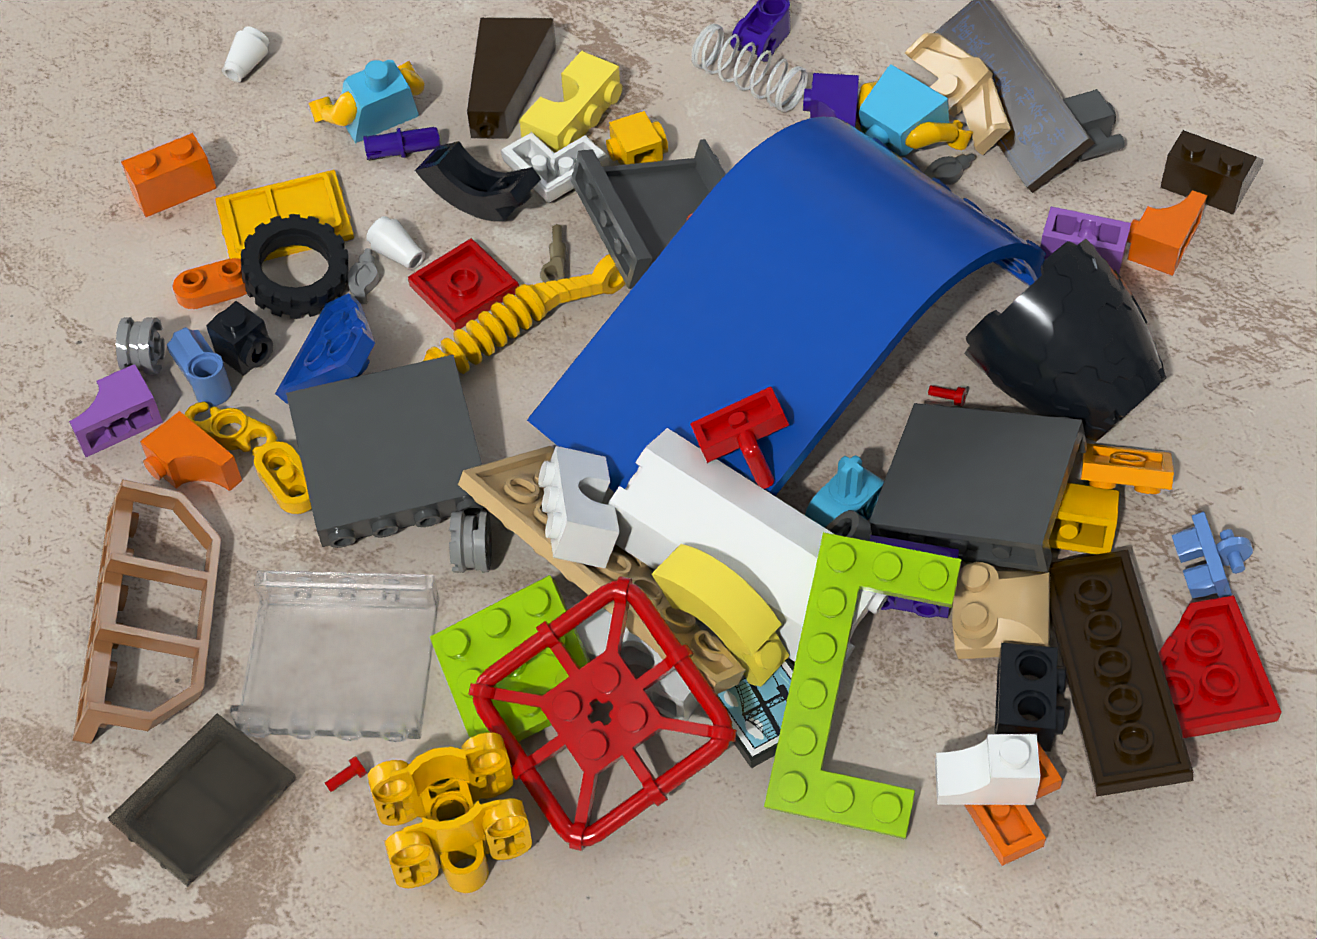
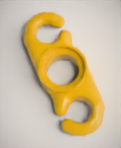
M205 401L193 404L185 412L186 417L226 450L240 449L243 452H249L251 450L250 441L255 438L266 437L267 441L265 444L276 442L278 438L271 426L246 416L241 410L236 408L221 410L218 407L210 408L211 417L204 421H195L194 417L209 409V404ZM229 423L241 425L240 430L233 435H222L219 433L221 428ZM262 446L252 449V455L255 456Z

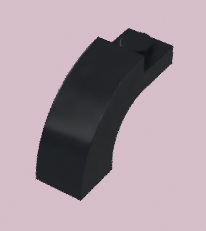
M460 141L437 146L415 169L419 177L437 195L455 208L476 218L496 222L505 221L517 207L526 203L532 197L531 190L541 180L533 167L511 172H498L489 169L474 159Z

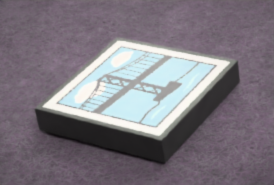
M788 659L783 662L761 687L749 684L743 675L738 685L717 694L732 720V729L737 730L736 739L733 743L751 769L775 756L794 669Z

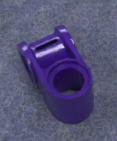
M758 0L747 15L736 24L732 35L738 34L740 41L737 51L742 50L745 45L753 42L757 58L767 50L771 51V55H773L777 47L790 33V0ZM735 37L730 42L733 49L736 46L737 39ZM749 46V47L746 49V51H749V52L752 53V48H753V47H752V46ZM769 54L764 55L761 61L767 62Z

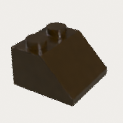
M1182 130L1167 155L1160 188L1184 197H1188L1192 190L1207 195L1206 205L1234 215L1262 167L1264 159Z

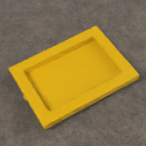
M335 169L215 198L222 226L221 234L225 238L229 259H241V250L245 249L244 242L249 234L253 236L255 228L259 224L264 223L266 225L270 223L271 218L281 216L282 219L289 218V214H300V218L308 219V216L318 218L319 223L323 225L325 223L331 225L334 228L335 235L340 234L344 241L355 239L350 224V215L347 214L342 197L343 191L339 186ZM298 245L281 247L270 253L264 261L311 250V248Z

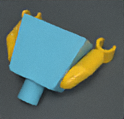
M373 60L367 63L365 70L348 76L344 80L342 93L335 104H332L330 96L309 102L308 104L315 122L325 120L332 124L345 126L353 141L358 143L364 140L363 136L379 134L418 117L419 113L413 95L417 96L423 92L424 81L415 72L410 61L397 67L393 60H386L384 62Z
M892 64L879 77L878 81L864 83L860 87L857 112L860 117L862 132L871 139L876 138L897 155L906 156L914 149L938 142H946L950 147L957 150L966 149L973 132L971 130H962L963 123L959 120L949 123L948 98Z

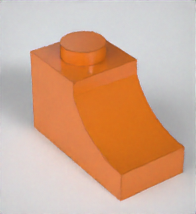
M1192 190L1187 198L1174 206L1161 209L1147 206L1140 221L1133 219L1131 222L1127 240L1131 245L1127 260L1173 276L1201 223L1207 195Z
M180 411L140 441L146 455V459L143 460L146 469L155 479L161 480L164 478L176 489L187 482L206 481L218 484L230 491L242 482L234 456Z

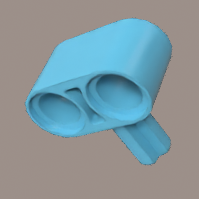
M855 455L852 458L844 456L838 462V473L812 498L806 509L805 516L824 528L836 517L848 510H853L868 520L873 513L884 480L864 468L862 460Z

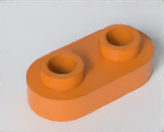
M230 258L180 273L173 282V290L177 302L184 308L198 309L246 295L245 283L242 281L241 259Z

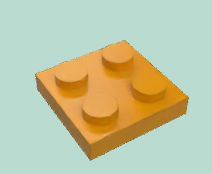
M1087 443V451L1082 456L1081 480H1089V485L1101 489H1114L1116 484L1132 485L1135 491L1145 494H1159L1161 489L1172 490L1174 469L1171 453Z

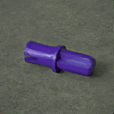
M436 127L403 132L401 128H397V132L363 136L367 160L397 155L405 158V153L431 150L441 144L439 131Z

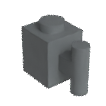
M1098 89L1064 98L1066 104L1095 142L1094 145L1077 157L1078 160L1082 161L1124 148L1125 143L1121 134L1111 136L1112 127L1116 122L1115 110L1111 103L1105 101Z

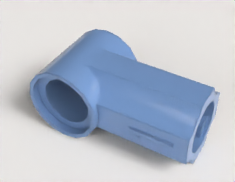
M185 327L174 332L171 341L167 343V348L192 386L197 401H205L209 406H217L227 401L231 396L232 388L222 357L212 351L199 330H190Z

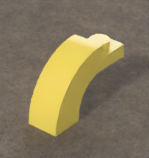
M680 544L652 573L653 578L673 609L682 610L693 615L707 625L722 640L729 652L745 669L743 675L749 684L761 687L789 657L788 652L775 632L782 624L774 612L743 578L716 558L694 547Z

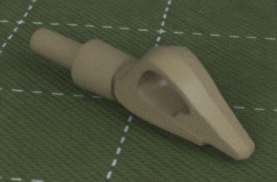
M559 224L552 226V243L549 244L550 261L542 267L540 272V278L545 283L551 281L548 277L552 275L557 277L555 278L556 281L565 279L566 244L562 242V226Z

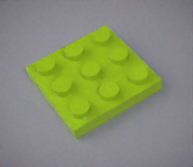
M550 575L430 636L469 738L489 732L476 712L473 696L468 695L470 683L475 684L477 678L486 668L537 633L536 627L545 620L550 623L568 610L556 581ZM576 627L560 638L580 668L590 662ZM547 647L494 687L543 696L569 676L552 650ZM492 700L518 742L552 725L541 708Z

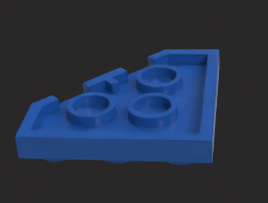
M350 293L326 303L275 392V395L286 404H288L286 395L288 392L357 377L367 369L370 363L368 356L375 345V340L361 303Z

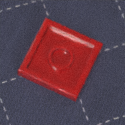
M472 238L408 276L409 286L454 331L465 327L468 321L476 320L481 312L490 311L494 303H503V297L507 294L516 295L515 290L519 287V283Z

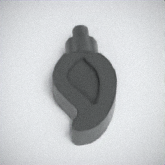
M970 153L968 155L960 154L955 158L953 156L941 157L932 162L926 168L924 174L931 179L933 177L937 178L945 185L954 184L961 178L963 170L970 167V162L975 160V156L973 153Z

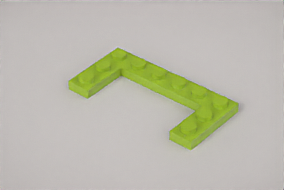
M823 532L765 799V809L906 839L915 790L822 770L860 590L952 608L961 559Z

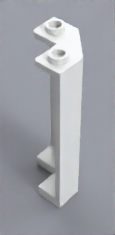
M666 428L645 447L635 462L639 468L630 479L627 487L624 489L619 486L609 501L608 505L615 506L620 532L615 544L654 570L680 544L694 547L716 558L743 578L768 604L782 624L775 632L788 652V658L795 662L823 532L833 533L719 460L715 459L707 463L700 448ZM860 590L850 638L869 611L876 615L889 595ZM850 642L848 644L845 663L855 647Z

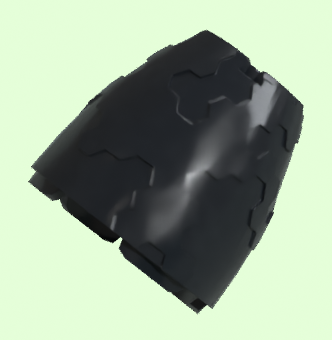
M1084 239L1078 245L1070 241L1063 244L1041 264L1042 276L1002 313L997 310L988 313L966 336L969 347L964 354L993 382L992 384L1035 414L1082 420L1085 438L1097 442L1167 377L1164 372L1163 362L1158 355L1156 344L1147 327L1148 322L1134 296L1117 271L1109 266L1108 262L1102 258L1087 239Z

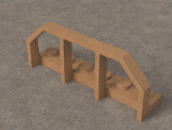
M124 479L121 481L107 515L73 741L91 744L98 728H106L108 724L149 731L197 701L204 689L221 537L183 492ZM138 502L173 510L207 550L204 571L133 557L134 549L127 548L128 537L134 538L139 520V513L132 512L133 503ZM123 575L202 591L196 639L126 626L123 623L116 622L117 612L124 610L129 586L122 584ZM119 644L192 658L194 660L191 685L150 712L112 705V701L105 700L106 688H112L118 665L116 661L110 660L112 649L117 650Z

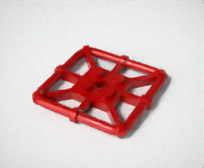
M620 576L617 581H612L599 587L552 622L548 623L545 620L536 627L537 633L486 668L477 678L475 684L470 683L468 695L473 696V704L478 716L489 732L500 734L503 738L512 766V776L516 781L521 779L554 831L565 842L569 843V848L573 850L583 851L585 846H592L604 840L654 803L656 806L663 804L668 800L666 796L668 793L719 758L728 748L730 741L735 742L737 730L732 729V720L727 709L691 659L694 653L687 644L681 645L647 594L638 585L632 583V578ZM614 601L606 651L580 668L560 638ZM629 604H631L666 655L664 660L639 678L635 676L621 656ZM547 647L552 650L569 676L543 696L494 687ZM676 669L713 725L663 717L646 690ZM492 700L541 708L558 735L528 756L494 706ZM596 701L602 704L612 703L614 708L609 712V717L611 718L609 724L604 725L601 721L592 722L590 715L594 712L592 705ZM661 730L711 738L707 743L656 779L635 749ZM566 747L583 771L574 823L571 822L537 770L539 766ZM624 757L642 783L643 788L590 825L598 775Z

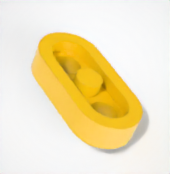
M280 441L270 442L262 446L254 456L257 475L281 509L291 514H301L311 510L312 507L301 458L294 448Z

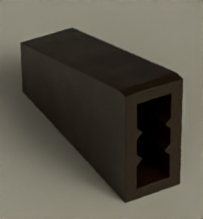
M480 18L467 107L471 138H509L555 52L556 41L553 18Z

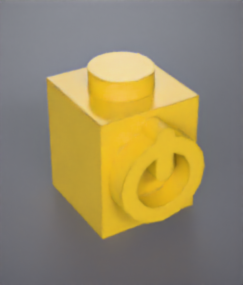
M645 111L609 122L610 139L606 140V147L613 162L618 161L620 165L663 161V154L668 152V142L659 121L651 122Z

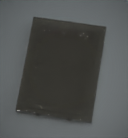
M217 713L108 817V820L125 834L130 842H134L157 861L162 869L169 871L188 887L297 778L292 771L262 749L258 743L252 741Z

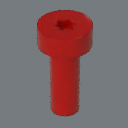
M930 385L928 395L953 400L954 405L963 407L967 397V388L958 387L956 390Z
M356 756L348 760L351 764L350 766L325 782L330 792L357 774L360 778L367 774Z

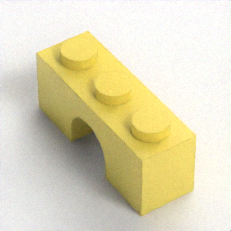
M580 51L561 73L564 102H554L540 96L519 120L521 138L532 132L555 153L583 137L591 127L594 128L599 123L602 114L611 104H615L621 96L622 84L620 83L618 65Z

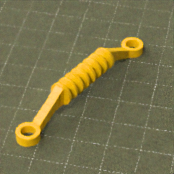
M608 254L599 261L592 274L548 281L546 283H536L534 285L521 284L515 290L516 296L513 294L504 296V305L498 302L494 303L491 306L492 314L487 311L481 312L478 315L479 323L475 320L468 321L466 323L467 332L457 329L453 332L454 341L450 338H444L441 341L442 351L437 347H431L426 351L423 361L454 355L458 372L465 374L470 370L469 362L474 365L482 362L481 352L486 356L492 355L495 352L494 344L498 347L505 346L507 344V336L516 338L520 335L519 327L525 330L529 329L532 326V319L540 321L546 316V313L559 305V303L591 297L592 295L613 294L619 291L625 285V282L611 255Z

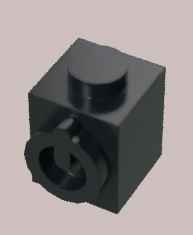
M235 301L224 311L218 313L213 320L206 324L215 353L221 356L226 364L243 376L252 368L263 365L273 352V341L268 336L264 320L238 301Z

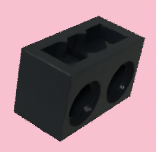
M1001 643L997 664L994 734H1037V741L1042 749L1046 752H1051L1054 735H1063L1065 707L1056 706L1057 694L1064 693L1066 675L1065 666H1057V647ZM1023 675H1033L1039 679L1030 680L1025 678ZM1022 715H1032L1038 720L1029 721L1024 719Z

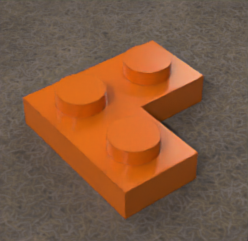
M1038 741L1041 779L1036 799L1060 789L1063 780ZM964 805L1001 866L1044 847L1046 837L1026 805Z

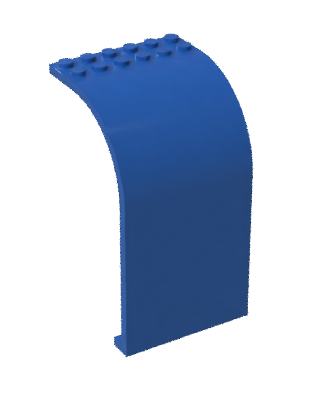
M835 117L809 118L794 123L767 138L744 156L717 183L529 416L527 421L559 447L606 457L610 477L608 488L615 493L619 486L624 489L627 487L630 479L639 468L635 462L645 447L666 428L700 448L690 423L771 386L789 426L758 439L757 443L774 477V483L764 490L776 496L902 338L940 297L969 274L992 262L1026 285L1031 286L1042 276L1040 268L1045 260L1046 253L1032 241H1025L1015 235L1002 221L998 219L993 220L985 215L972 201L967 198L961 199L952 193L949 187L937 178L933 177L931 179L922 173L907 158L903 157L901 159L892 153L880 140L876 138L871 139L844 120ZM740 448L717 458V460L757 485Z

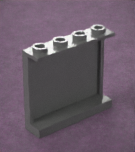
M700 139L694 158L602 167L593 149L579 150L571 182L628 289H632L685 224L687 217L694 213L726 173L707 141Z
M454 355L286 393L316 530L322 547L342 548L353 544L356 539L372 535L377 538H383L397 533L399 529L414 525L417 527H430L439 523L443 518L451 517L453 511H464L466 516L477 515L485 509L484 506L476 503L473 497L458 485L463 470L481 466L482 463Z
M914 403L869 520L872 535L958 549V559L964 562H983L994 566L1048 573L1052 562L1049 545L1050 535L1077 452L1086 453L1087 451L1082 420L1067 417L988 411L980 408L968 409L948 407L940 404Z

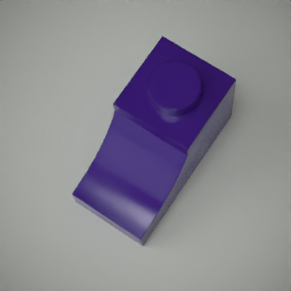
M813 73L812 89H804L803 111L810 112V118L822 116L835 117L844 120L856 128L859 75Z

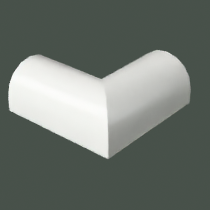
M531 132L501 150L504 162L514 171L529 167L534 168L541 180L533 189L548 203L574 189L571 177L579 150L593 149L602 167L609 166L608 155L586 135L554 153Z

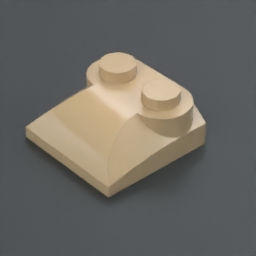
M974 562L962 567L959 571L952 615L954 645L958 659L999 657L1001 643L1050 647L1049 572L996 571L993 566L983 562Z

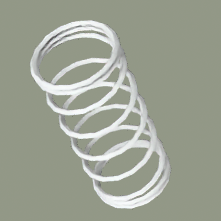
M713 23L701 31L694 43L691 54L694 67L704 69L706 73L711 75L718 73L723 82L734 81L738 90L745 91L751 89V93L756 99L767 97L769 105L781 112H787L797 105L807 85L808 75L805 68L797 66L786 74L788 68L787 59L780 60L769 76L766 94L762 96L756 95L753 87L760 82L768 71L772 59L771 51L767 50L759 56L751 73L750 86L744 88L738 84L737 79L743 75L751 64L755 55V44L750 42L744 46L734 67V78L726 79L722 76L721 70L726 68L732 61L738 50L740 41L738 34L730 36L722 47L724 40L722 26ZM718 30V38L714 50L704 62L708 42L714 32ZM710 32L704 43V47L702 50V64L699 65L697 62L699 48L707 34ZM735 37L737 40L734 51L728 61L721 67L723 53L728 43ZM749 46H752V54L749 61L737 75L738 65L743 53ZM720 52L718 70H708L707 67L714 62ZM769 54L764 71L753 83L759 62L764 55ZM785 62L781 78L770 91L771 81L777 68L781 63ZM801 71L800 80L793 93L781 103L787 84L797 72ZM777 89L774 104L770 100L769 95Z

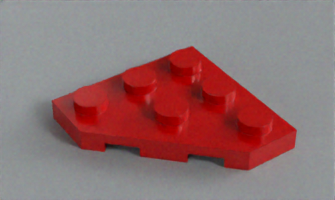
M1235 596L1190 603L1174 632L1167 638L1158 652L1183 738L1278 722L1282 713Z

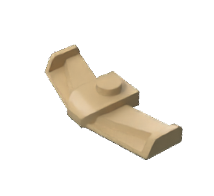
M939 33L922 34L906 50L905 54L939 78L930 88L948 98L949 114L956 117L963 110L968 127L973 132L972 138L977 152L984 155L1011 130L992 79L993 73L981 58L973 57Z

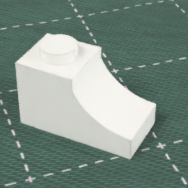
M988 734L987 739L976 746L958 751L936 753L937 805H1034L1041 779L1037 734Z

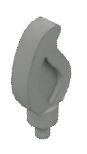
M369 248L364 250V254L359 256L358 263H355L348 273L350 293L361 304H367L366 295L379 282L377 268L374 265L375 258L372 256V250Z

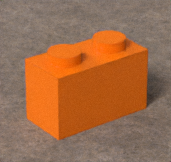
M193 133L121 161L132 195L145 217L217 189L207 155Z

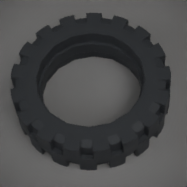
M289 214V218L283 219L281 216L271 218L270 223L266 225L264 223L259 224L255 228L253 236L250 234L247 236L244 242L245 249L241 250L242 281L245 283V290L250 298L254 297L255 304L261 309L268 308L271 310V314L282 317V314L290 315L292 319H299L301 315L309 314L312 317L320 314V310L324 308L326 303L344 294L345 283H348V251L345 249V242L341 235L336 236L334 228L328 223L323 225L319 223L318 218L308 216V219L300 218V214ZM291 245L306 246L319 252L329 265L328 270L321 279L311 285L298 288L281 286L271 281L263 273L261 267L263 261L270 253L281 247Z

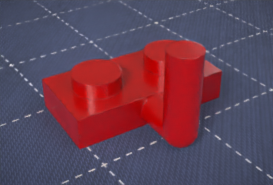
M771 386L690 423L707 463L740 448L757 485L765 489L774 483V477L757 440L789 426V423Z

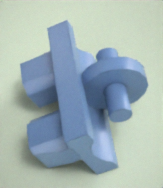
M1205 512L1192 515L1195 527L1172 535L1181 563L1205 556L1207 562L1206 564L1183 570L1192 598L1217 593L1219 598L1232 596L1223 566H1230L1232 572L1236 574L1245 570L1243 562L1250 558L1253 553L1251 542L1245 537H1235L1233 531L1227 529L1220 533L1221 541L1215 544Z

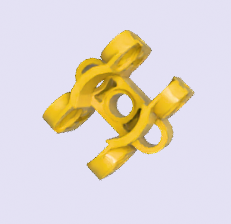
M491 732L478 734L465 741L461 749L451 746L433 748L417 756L410 764L403 760L385 761L373 767L368 773L367 778L371 794L382 824L388 826L401 825L412 821L416 817H421L423 821L404 827V829L393 833L384 841L396 884L399 887L416 888L428 884L438 876V869L441 868L452 889L460 893H473L479 890L487 881L489 872L486 854H490L496 860H508L521 856L532 847L529 822L522 800L498 799L481 805L477 801L480 798H492L501 795L513 785L509 757L500 734ZM441 779H449L443 784H433ZM451 817H458L454 820H447ZM470 858L475 860L468 867L459 868L454 866L462 859Z

